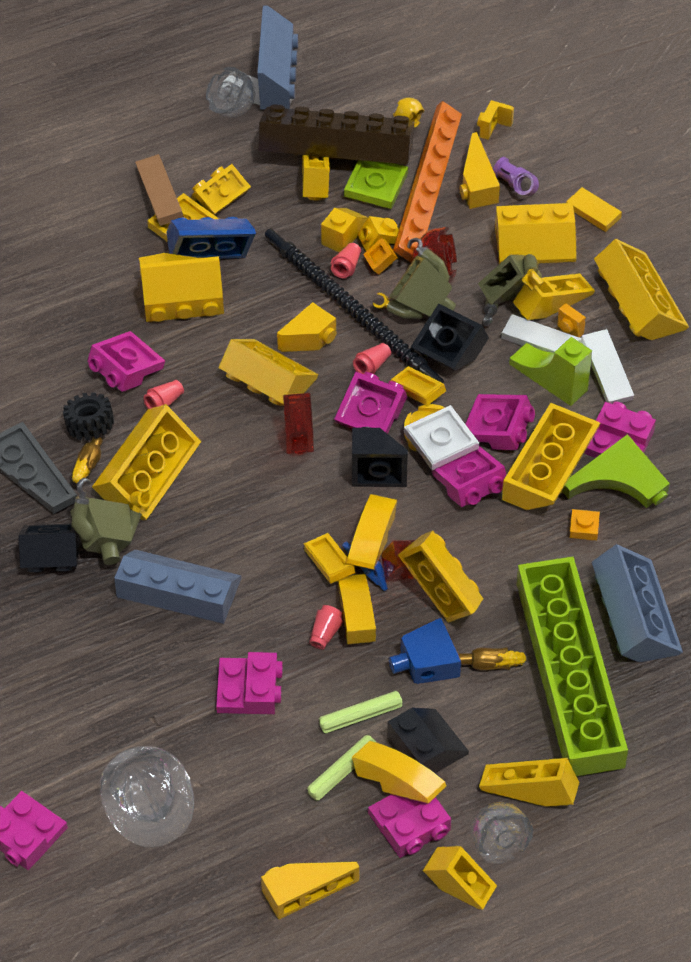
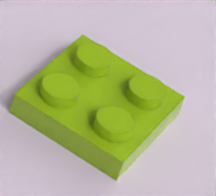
M358 160L344 188V197L392 209L408 175V167L395 163Z

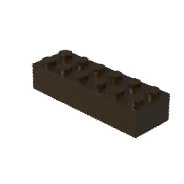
M274 104L266 107L259 122L258 151L408 165L413 149L415 120H409L406 116L386 118L384 115L377 113L364 116L354 111H347L344 114L334 113L331 109H321L319 111H310L307 107L287 109L283 105Z

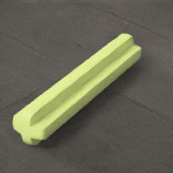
M394 691L321 716L319 724L322 731L328 733L402 707V698L398 691Z
M370 735L364 736L308 786V794L314 800H320L355 769L352 756L369 741H376Z

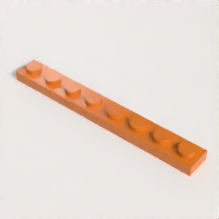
M444 101L440 102L436 107L393 248L395 253L411 263L418 256L416 248L419 246V243H412L410 249L407 247V244L413 238L421 239L424 244L462 116L460 112Z

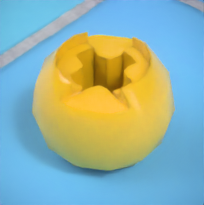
M410 97L401 99L397 103L398 107L395 114L393 113V117L406 116L409 120H415L414 127H417L420 124L421 115L424 113L421 103L417 99Z

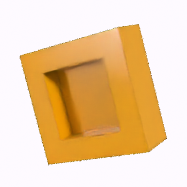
M380 238L363 254L373 271L378 275L398 258L389 243L383 238Z
M565 303L559 308L557 326L563 332L580 338L584 334L586 317Z
M572 509L569 538L597 541L600 512Z

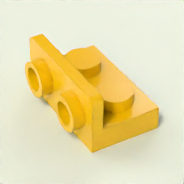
M231 164L225 169L221 166L210 175L212 178L209 181L201 180L192 188L194 193L190 198L194 201L198 200L206 210L216 215L245 194L251 186Z

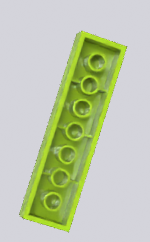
M574 556L518 565L516 585L562 758H568L576 776L624 769L626 767L628 748Z

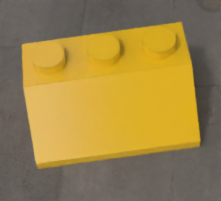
M573 203L496 206L495 233L499 264L509 255L528 254L534 255L538 263L576 262V224Z
M219 256L140 264L146 322L224 314Z
M231 339L218 367L226 372L227 378L236 382L243 381L248 384L247 388L258 394L264 393L268 395L269 401L279 406L295 404L319 375L255 339Z
M433 530L421 535L398 554L448 623L473 614L484 599L479 593L477 584L466 576L459 560L449 553L442 537L435 534Z

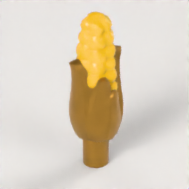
M93 437L91 442L86 443L79 452L72 471V481L76 484L82 478H86L101 458L100 446L103 442L100 437L97 439Z
M508 647L499 649L477 648L472 650V653L458 654L461 665H472V668L477 670H510V667L523 665L526 662V656L523 652L508 651Z

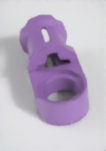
M501 157L494 165L493 171L496 178L500 177L507 181L509 186L518 194L531 196L538 190L539 181L537 177L522 167L517 168L509 163L508 158ZM525 177L531 180V187L527 191L521 189V182Z

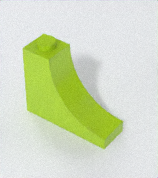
M570 337L555 352L542 351L526 343L510 357L509 365L572 406L588 391L592 350L573 337Z
M627 434L572 475L562 489V492L568 499H571L579 493L592 489H613L631 495L648 508L653 503L656 506L667 498L670 483Z

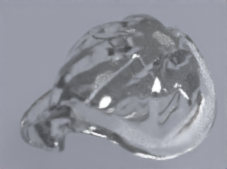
M154 746L129 748L117 754L107 764L101 775L100 795L103 808L112 825L131 842L144 847H160L176 840L189 826L194 811L192 784L182 763L168 751Z

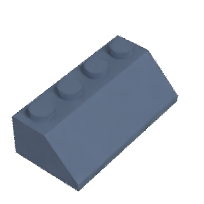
M263 6L258 61L260 109H266V107L274 104L283 105L285 108L290 109V99H295V84H292V82H296V67H293V65H297V51H294V49H298V34H294L293 24L269 6Z
M617 544L593 560L594 578L599 584L602 602L607 608L610 618L609 624L615 633L618 642L617 649L621 655L637 662H645L677 656L683 653L652 560Z
M133 550L123 556L114 580L118 598L224 624L241 581V575Z

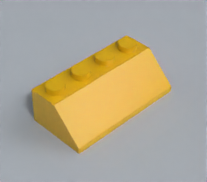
M615 238L594 258L599 267L598 273L607 281L609 285L608 291L619 302V310L628 318L630 322L629 327L636 336L655 340L689 328L645 252Z
M550 403L503 480L502 500L525 510L554 505L600 427V422Z
M167 404L148 409L92 488L104 500L129 504L131 510L133 506L130 503V495L133 492L142 491L140 501L144 494H150L152 497L151 504L147 507H141L139 512L142 514L140 519L147 520L201 441Z

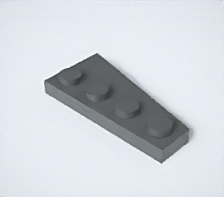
M23 422L0 433V471L52 513H56L75 503L77 494Z

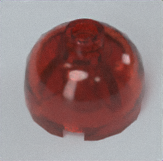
M442 227L427 231L420 238L423 242V247L429 248L445 263L450 278H455L457 269L452 270V263L457 262V254L453 235L446 233L449 228ZM416 249L413 250V258L415 259L418 256Z

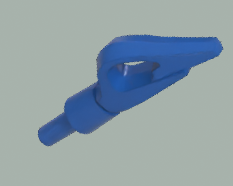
M346 541L342 544V547L349 553L351 545ZM379 561L374 569L359 566L383 591L388 589L383 567Z

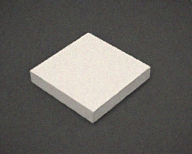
M451 405L404 427V433L431 470L479 449L478 440Z

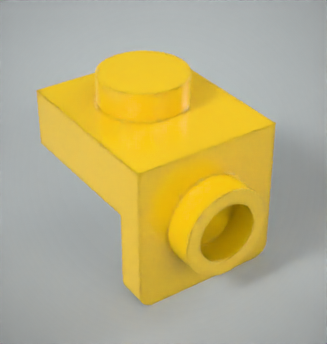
M491 100L485 112H481L478 117L477 126L480 127V138L489 140L497 123L511 127L513 124L514 107Z
M369 216L358 232V237L367 251L380 238L385 239L390 244H395L399 229L394 219Z

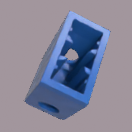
M442 618L403 635L400 647L401 654L388 658L393 674L408 670L413 682L416 684L460 677L461 660Z

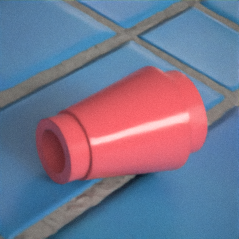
M349 243L332 258L331 271L335 276L347 278L354 274L361 253L359 245Z
M381 343L357 353L353 360L355 371L361 374L365 372L374 374L391 356L389 346Z
M174 380L148 389L143 400L147 409L164 404L170 406L184 393V388L178 380Z
M323 605L322 609L317 611L309 643L315 648L324 650L343 624V613L335 607Z

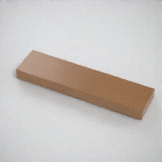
M159 154L136 161L137 170L159 226L168 224L171 220L177 218H184Z

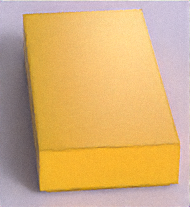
M583 187L566 201V203H573L574 213L605 232L622 216L620 210Z
M409 366L390 380L402 385L407 396L426 406L446 392L445 384Z
M329 533L304 543L305 552L330 584L355 573L354 565L347 564L348 557Z

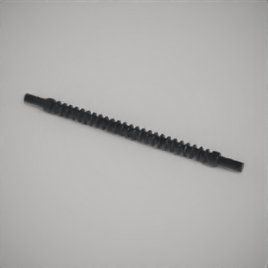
M272 228L265 232V237L280 249L281 255L288 258L289 262H293L294 266H298V269L304 275H307L309 279H312L313 283H317L318 287H322V290L327 292V295L331 296L333 300H336V303L341 305L343 309H346L347 313H351V316L356 318L357 322H361V325L366 326V329L371 331L372 335H376L377 339H381V343L388 345L393 353L396 352V356L401 357L402 361H406L407 366H411V368L444 383V379L428 366V362L422 356H419L417 352L409 348V345L404 343L403 339H399V336L394 334L392 330H389L388 326H384V323L379 321L377 317H374L373 313H369V310L364 308L363 304H359L358 300H354V297L349 295L348 291H344L343 287H339V283L330 278L328 274H325L324 270H320V267L315 265L314 261H310V258L306 257L304 253H301L300 249H296L292 242L285 241Z

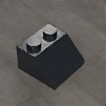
M438 304L414 340L411 348L456 371L477 358L489 337L481 324Z
M352 428V487H407L408 450L381 428Z
M71 524L24 525L19 533L20 568H27L28 572L44 571V567H55L56 571L72 570V566H77L79 562V535Z
M412 707L388 721L387 740L393 748L416 760L434 773L439 772L469 754V750L436 709Z

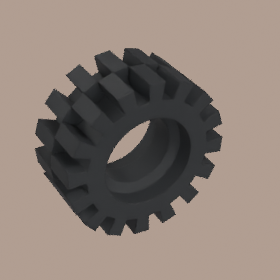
M92 392L91 396H88L87 393H82L83 397L81 398L78 395L74 396V401L68 400L67 405L63 407L65 425L70 436H76L79 440L83 436L85 440H90V436H94L97 439L100 433L105 435L107 430L113 428L114 416L111 402L107 397L104 398L103 394L97 396L95 392Z

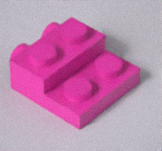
M131 331L93 344L87 361L93 372H100L106 377L110 387H117L122 392L142 385L144 376L162 370L165 364V360Z
M355 372L334 420L336 423L351 429L361 427L381 428L388 434L394 419L397 420L407 399V394L403 389L404 387L394 381L385 383L372 373L365 372L361 374Z
M478 394L465 425L478 442H489L492 449L517 450L519 444L526 441V426L528 422L534 421L535 410L531 406L527 395Z
M605 402L596 421L600 422V427L584 454L596 458L627 434L644 453L654 434L656 419H653L646 411L641 410L636 413L628 410L621 402H613L612 404Z
M479 446V449L432 470V475L446 486L448 496L459 506L464 507L470 504H477L482 497L488 494L500 493L503 490L506 470L505 466Z
M248 652V658H220L217 713L275 714V704L281 703V686H276L277 678H282L283 661H277V653Z
M21 791L5 808L0 806V851L4 853L7 860L13 865L18 866L20 864L29 870L68 828L67 822Z
M391 794L368 807V814L399 858L407 854L417 853L422 849L423 845L432 840L437 841L444 838L451 830V818L436 797L430 803H425Z

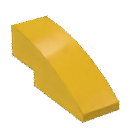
M370 494L351 544L347 564L369 569L375 568L387 543L388 532L395 519L397 500Z
M366 574L349 575L338 580L347 644L375 642L376 626Z
M373 741L366 743L352 756L357 776L380 782L382 791L430 803L446 787L445 781L424 765L395 749Z

